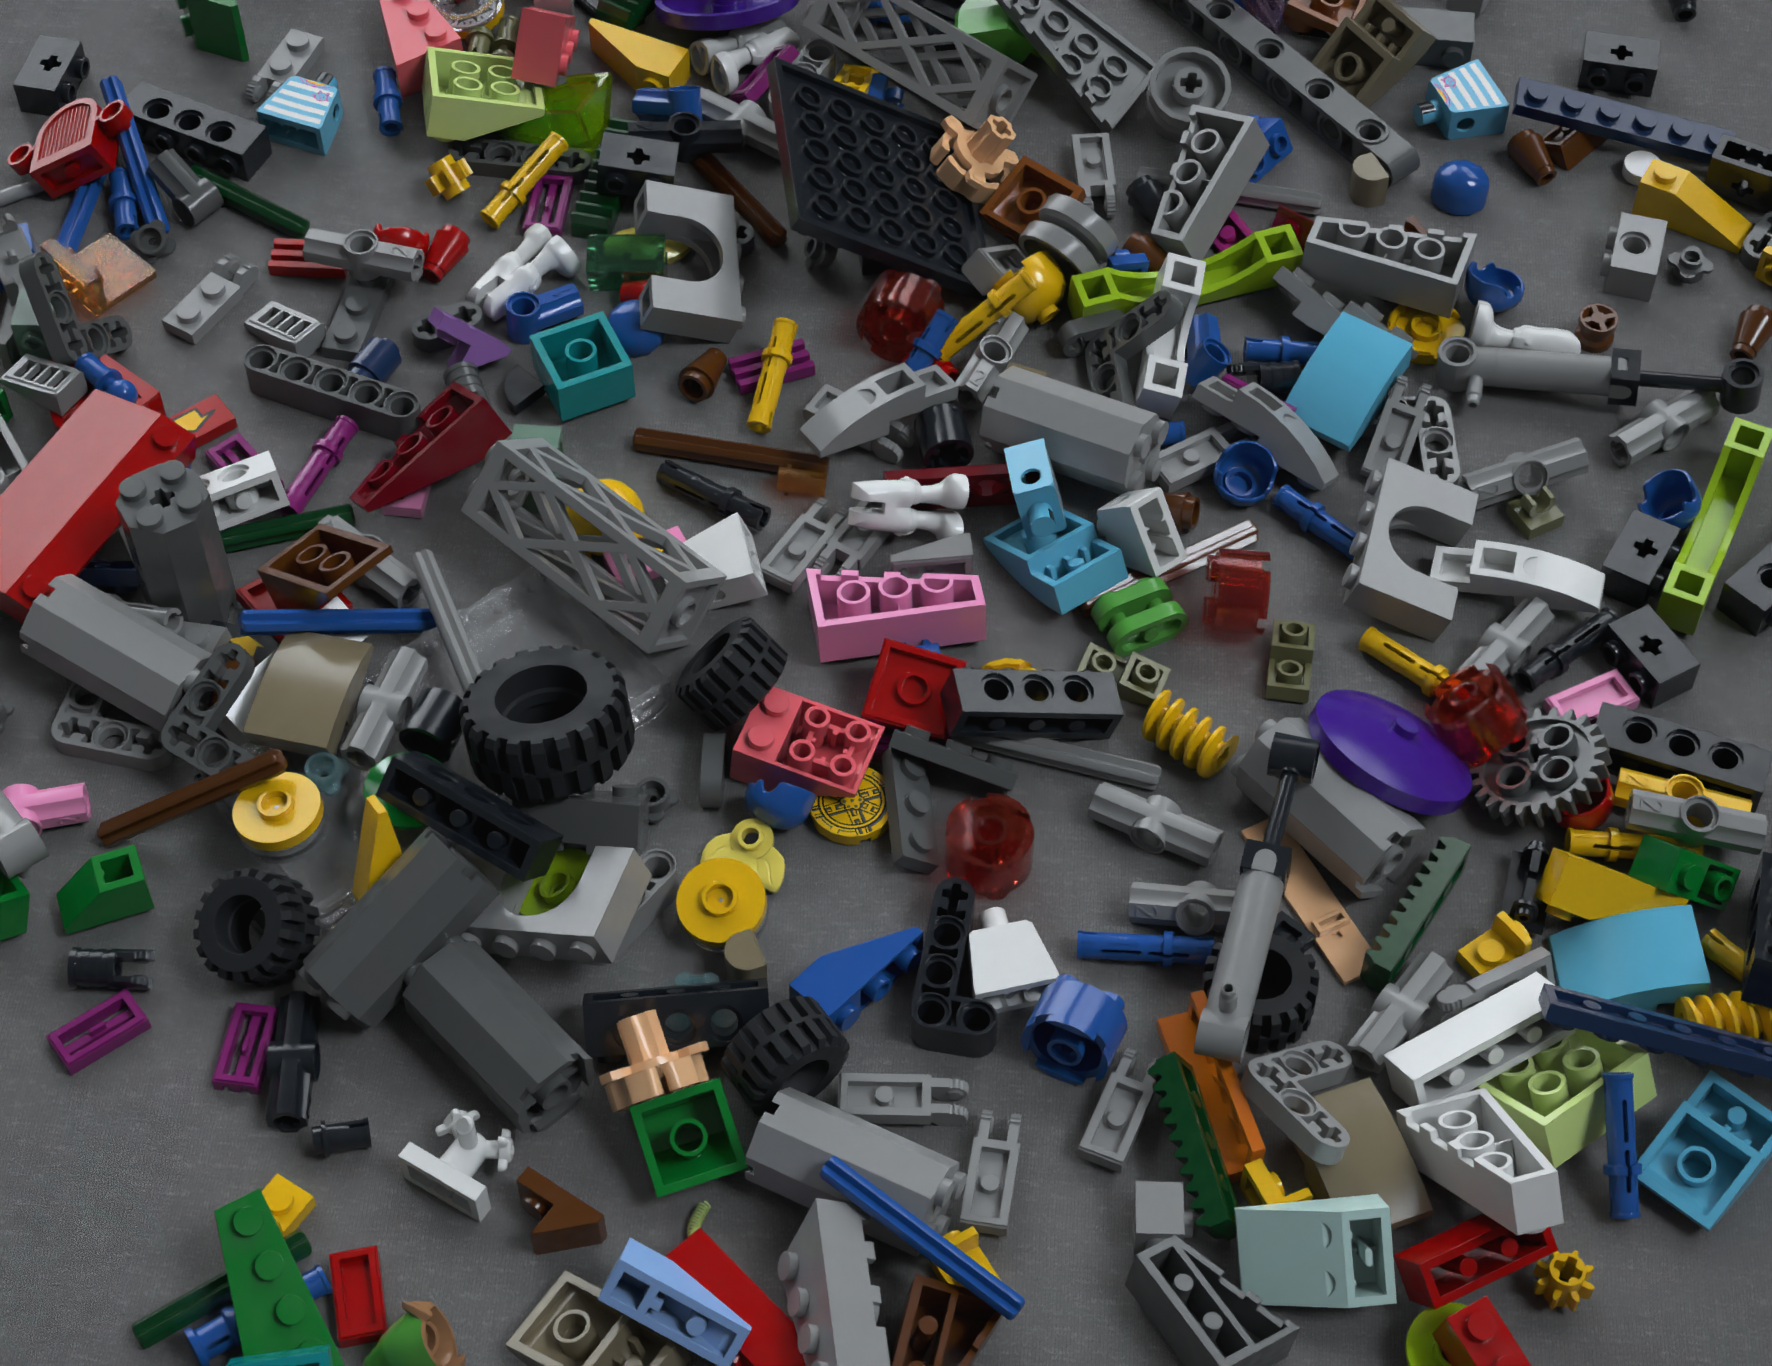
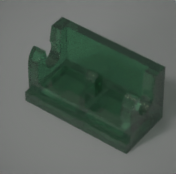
M588 234L586 276L590 291H620L623 282L647 280L651 275L667 277L668 252H666L665 234Z

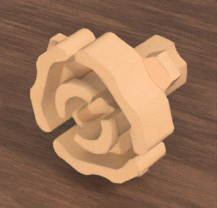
M991 114L976 131L972 127L963 126L958 119L950 115L941 122L945 133L931 148L930 161L938 166L951 147L954 150L953 154L949 155L936 170V175L952 191L964 195L972 202L986 204L1009 175V169H1013L1019 162L1016 153L1006 149L1016 137V133L1012 129V124L1002 116L997 117Z
M656 1010L645 1011L616 1023L630 1066L599 1076L601 1085L607 1084L604 1088L612 1112L629 1110L630 1106L710 1081L701 1054L709 1050L707 1041H702L669 1052Z

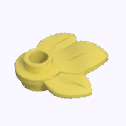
M757 818L745 819L739 822L731 833L714 837L705 846L700 863L714 858H732L742 861L758 874L765 890L774 894L780 889L785 874V860L779 851L773 847L775 841L774 833L769 825ZM749 833L759 834L758 840L753 844H746L744 842L745 837Z

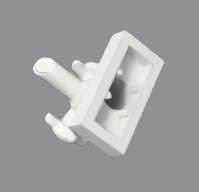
M453 1109L446 1116L443 1124L435 1129L437 1136L450 1133L455 1138L454 1142L440 1158L435 1157L410 1141L398 1157L405 1179L474 1220L481 1222L490 1211L491 1205L487 1187L472 1177L485 1159H499L498 1172L505 1171L508 1163L513 1159L514 1143L511 1138V1131L507 1128H502V1134L498 1136V1140H486L480 1133L476 1132L474 1121L480 1118L477 1110L466 1112Z

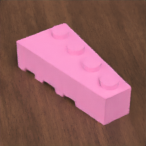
M806 568L808 604L820 663L880 655L884 638L901 643L906 642V644L912 646L923 645L922 640L926 639L931 644L938 643L939 646L986 640V603L979 575L923 573L920 579H913L901 575V572L884 571V577L859 576V570H842L841 576L821 575V569Z

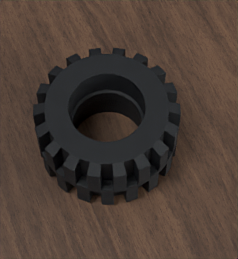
M751 617L740 618L722 628L695 654L679 678L675 689L676 696L714 731L724 729L742 719L769 693L784 670L788 653Z
M242 868V871L232 870L227 872L226 880L217 878L211 884L213 888L212 893L204 892L200 899L204 903L201 911L196 910L194 920H199V926L193 929L194 939L200 940V945L196 948L199 957L207 958L204 965L209 971L218 972L217 976L224 980L261 987L280 986V981L289 982L296 978L294 970H300L304 966V958L317 946L313 944L314 936H320L321 926L315 925V919L320 917L318 907L310 906V903L314 900L311 893L302 890L303 884L297 880L290 879L288 876L253 868ZM262 907L265 914V929L258 944L252 948L249 941V927L254 915Z
M1283 931L1279 935L1272 934L1261 978L1262 982L1274 986L1281 995L1271 999L1256 998L1245 1052H1247L1248 1047H1255L1257 1053H1267V1049L1270 1046H1273L1276 1051L1285 1049L1287 1040L1294 1044L1301 1038L1302 1030L1307 1031L1311 1023L1319 989V970H1314L1316 961L1312 954L1304 955L1306 946L1299 940L1294 943L1290 942V934ZM1220 942L1213 946L1211 956H1207L1201 990H1204L1207 999L1222 946Z
M795 996L772 1005L751 1019L727 1046L721 1065L726 1076L757 1116H762L764 1112L774 1115L780 1105L772 1102V1100L780 1090L791 1087L811 1097H816L843 1068L842 1066L847 1061L850 1046L847 1039L813 997Z

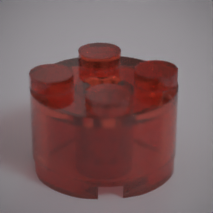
M894 269L882 272L881 276L873 283L856 320V329L860 339L863 340L864 337L872 345L870 351L876 356L887 361L901 363L902 359L912 351V342L916 337L920 338L937 309L945 311L939 284L932 279H924L918 275L898 272Z
M1218 548L1216 555H1207L1205 579L1212 582L1211 597L1204 596L1202 621H1205V624H1210L1211 632L1263 635L1265 628L1257 626L1258 619H1267L1271 571H1264L1262 560L1271 561L1270 552Z
M1486 663L1489 669L1477 670L1475 665H1471L1445 678L1433 691L1437 698L1430 707L1428 703L1425 706V716L1441 739L1462 761H1467L1472 767L1485 764L1493 754L1506 747L1509 743L1522 740L1529 731V726L1526 723V706L1499 667Z
M987 793V798L973 800L972 796L959 802L950 812L946 822L945 865L948 877L961 878L968 881L974 888L976 895L986 896L991 900H1001L1009 892L1022 885L1031 872L1034 853V828L1027 809L1017 800L998 793Z

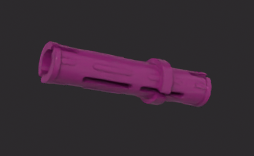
M345 415L336 416L322 439L316 440L311 448V456L285 492L290 505L277 509L282 516L302 513L330 470L341 463L344 458L343 451L359 430L354 420Z

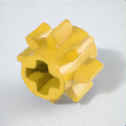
M449 154L427 168L432 177L428 178L424 183L433 197L442 193L448 201L471 187L466 178L473 174V171L465 158L455 161L452 155Z
M1576 1250L1572 1253H1559V1251L1550 1254L1548 1263L1538 1260L1533 1274L1541 1279L1537 1281L1533 1292L1537 1295L1543 1294L1544 1298L1549 1302V1309L1551 1310L1556 1306H1568L1574 1312L1580 1302L1579 1297L1590 1299L1595 1286L1587 1281L1591 1278L1594 1267L1593 1265L1585 1266L1584 1262L1578 1257V1251ZM1560 1277L1568 1280V1283L1560 1280Z

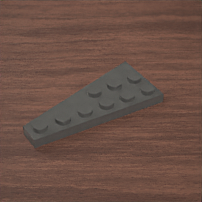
M996 0L1103 133L1110 134L1148 87L1154 65L1157 62L1076 0Z

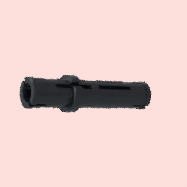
M665 460V463H662L657 471L656 482L658 484L671 488L682 495L713 508L724 519L738 512L744 523L757 531H761L762 527L765 528L769 522L771 508L742 495L741 490L735 487L727 488L702 475L681 467L671 460Z
M1604 607L1599 613L1575 628L1557 643L1547 644L1542 647L1536 658L1517 669L1514 673L1518 686L1523 691L1532 693L1551 677H1559L1567 672L1570 663L1603 640L1607 625L1619 619L1617 613L1608 607Z

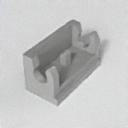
M6 213L4 214L5 224L0 226V280L11 306L16 305L19 290L25 289L19 273V263L22 258L33 253L22 227H17L14 217Z

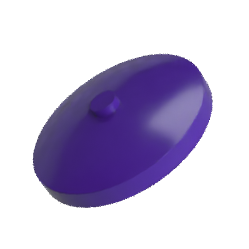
M655 0V7L658 19L668 26L687 30L720 31L748 27L771 20L793 9L799 0Z
M1346 689L1333 690L1319 698L1309 715L1308 726L1311 737L1314 740L1321 741L1320 751L1325 758L1357 786L1389 804L1419 814L1446 815L1459 809L1471 791L1472 776L1470 770L1456 748L1430 724L1393 702L1365 692Z

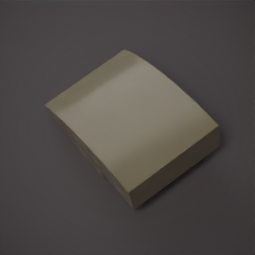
M1368 0L1354 19L1347 16L1343 19L1311 63L1368 108L1390 90L1417 63L1437 37L1394 0Z
M307 631L286 634L265 671L243 729V733L250 743L334 760L344 726L351 725L374 646L370 643Z
M1370 1077L1313 1096L1346 1129L1350 1136L1347 1149L1341 1161L1336 1165H1325L1312 1160L1289 1138L1304 1163V1177L1317 1199L1378 1194L1390 1207L1391 1230L1432 1216L1433 1209L1414 1160L1389 1109Z
M566 1270L505 1344L507 1349L527 1366H686L691 1360L685 1347L597 1300L602 1290L601 1288Z

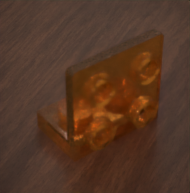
M107 233L78 253L69 246L65 248L53 237L40 245L41 251L50 254L54 259L67 292L96 317L157 277L156 270L111 233Z

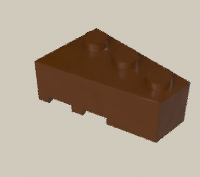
M915 1274L905 1298L890 1357V1365L972 1366L1003 1316L967 1288Z

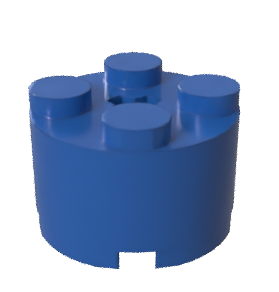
M1061 974L1056 978L1055 982L1049 984L1042 992L1022 1032V1048L1026 1054L1030 1048L1038 1058L1035 1065L1041 1071L1057 1080L1070 1084H1084L1086 1078L1096 1077L1095 1082H1097L1106 1075L1127 1031V1019L1123 1012L1125 1003L1116 993L1110 991L1103 992L1094 986L1080 982L1072 975Z

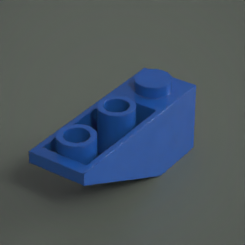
M916 926L820 956L789 984V999L795 996L813 997L839 1030H848L854 1025L861 1011L872 1001L878 1002L883 999L889 992L892 983L900 975L911 973L920 964L923 951V931Z

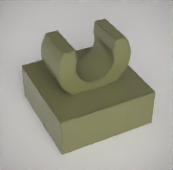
M1546 486L1542 487L1537 495L1530 496L1527 493L1507 502L1505 511L1527 540L1561 527L1565 517L1555 504L1556 497Z

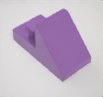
M435 306L427 319L437 328L436 336L456 346L447 363L448 367L463 361L472 362L478 367L507 357L512 350L501 340Z

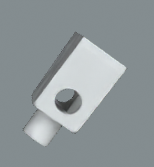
M1160 487L1128 491L1097 510L1098 532L1106 537L1108 543L1121 549L1127 567L1152 577H1157L1187 558Z
M738 512L683 542L727 576L709 610L768 595L753 536Z
M992 907L984 910L979 915L982 929L973 930L968 935V963L972 998L988 1002L994 1007L996 1013L1035 1006L1044 989L1049 984L1055 982L1059 976L1057 968L1032 922L1022 920L1009 923L1005 910L1001 907Z

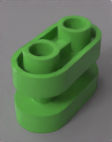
M1159 577L1142 578L1135 584L1121 590L1106 592L1097 598L1091 610L1093 621L1101 632L1108 633L1106 638L1114 653L1121 657L1130 656L1133 651L1138 653L1175 638L1186 628L1189 621L1187 614L1180 604L1176 601H1171L1172 592L1164 580Z

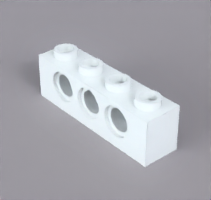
M269 450L199 476L209 491L220 531L290 505ZM121 526V527L119 528V531H120V533H121V536H122V538H123V540H124V543H125V545H126V547H127V550H128V552H129V554H130V557H131V559H132V556H131V553H130V550H129V546H128V543H127V540H126V537H125V534H124V530H123V527Z

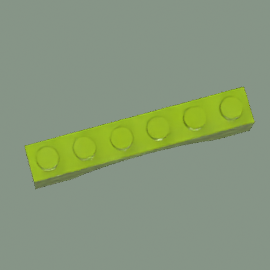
M1291 224L1253 232L1237 244L1201 260L1206 262L1201 295L1197 305L1279 286L1280 284L1273 277L1281 266L1293 272L1297 267L1300 268L1303 251ZM1106 267L1071 276L1067 305L1073 319L1111 310H1120L1125 314L1154 294L1159 271L1129 272Z
M1735 417L1703 497L1701 509L1694 519L1660 597L1656 613L1669 628L1692 636L1694 635L1765 461L1772 440L1771 428Z

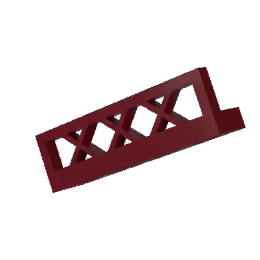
M1007 463L883 471V480H899L908 476L917 480L921 486L940 483L945 477L953 473L964 474L969 482V498L965 507L1016 504ZM1035 471L1026 473V482L1028 484L1036 483L1040 479V474ZM919 503L911 506L912 509L916 510L948 509L941 505Z

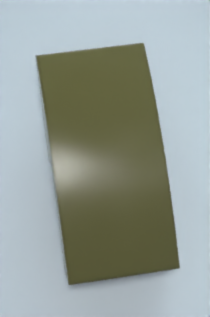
M1274 619L1265 698L1308 703L1316 624L1302 623L1296 620Z
M1089 642L1076 670L1077 672L1083 670L1113 672L1120 700L1151 705L1162 692L1171 671L1170 668L1134 651L1129 659H1125L1092 642Z

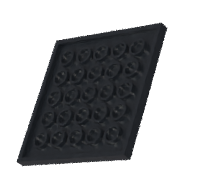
M774 56L766 68L790 229L803 236H809L826 242L835 248H842L858 254L870 261L890 266L902 273H908L925 279L934 285H941L957 291L964 296L973 297L981 301L988 298L987 295H981L961 270L962 266L977 249L986 248L978 203L968 200L964 195L956 191H952L936 175V170L949 155L953 154L954 150L951 147L938 166L930 161L931 148L945 133L941 124Z

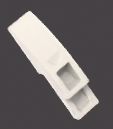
M1476 540L1474 549L1436 546L1430 577L1459 588V592L1514 596L1515 606H1518L1524 598L1533 599L1538 597L1548 603L1549 609L1599 613L1605 584L1604 573L1571 559L1524 546Z

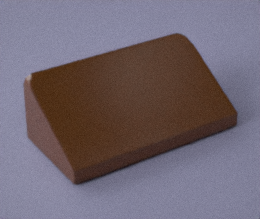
M1557 125L1542 137L1552 163L1565 170H1571L1608 139Z

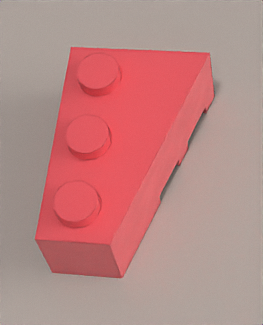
M379 0L382 22L394 70L396 71L400 94L402 98H405L422 90L421 85L427 46L463 51L461 37L430 0Z
M537 7L522 8L511 78L555 88L559 76L566 77L568 65L571 64L574 51L576 52L580 30L574 29L576 16Z

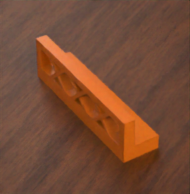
M1204 990L1190 993L1188 1012L1157 1019L1156 1029L1166 1055L1175 1051L1193 1067L1230 1182L1232 1183L1241 1180L1245 1164L1259 1158L1264 1161L1266 1147L1246 1096L1241 1089L1233 1063L1194 1053L1199 1020L1207 1003Z

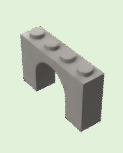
M645 180L634 201L635 234L674 240L691 247L705 261L710 272V279L686 281L651 275L639 295L640 329L729 344L737 330L743 328L746 320V308L741 306L744 277L739 274L738 264L742 248L741 244L737 243L736 237L739 226V213L735 212L734 196Z
M1389 457L1379 471L1373 470L1364 488V492L1368 493L1369 497L1362 505L1358 514L1357 523L1362 526L1361 530L1354 537L1349 550V554L1354 556L1353 563L1348 566L1341 584L1342 587L1346 588L1343 605L1435 642L1452 621L1459 588L1422 574L1404 563L1391 545L1389 530H1413L1456 547L1473 524L1479 494Z
M595 846L578 885L566 900L545 913L521 916L519 915L520 908L534 879L522 882L476 855L473 863L495 884V888L499 890L500 894L464 931L461 937L465 941H476L488 954H499L507 958L524 956L536 957L544 961L561 959L573 960L582 964H591L592 962L612 964L652 874L634 848Z

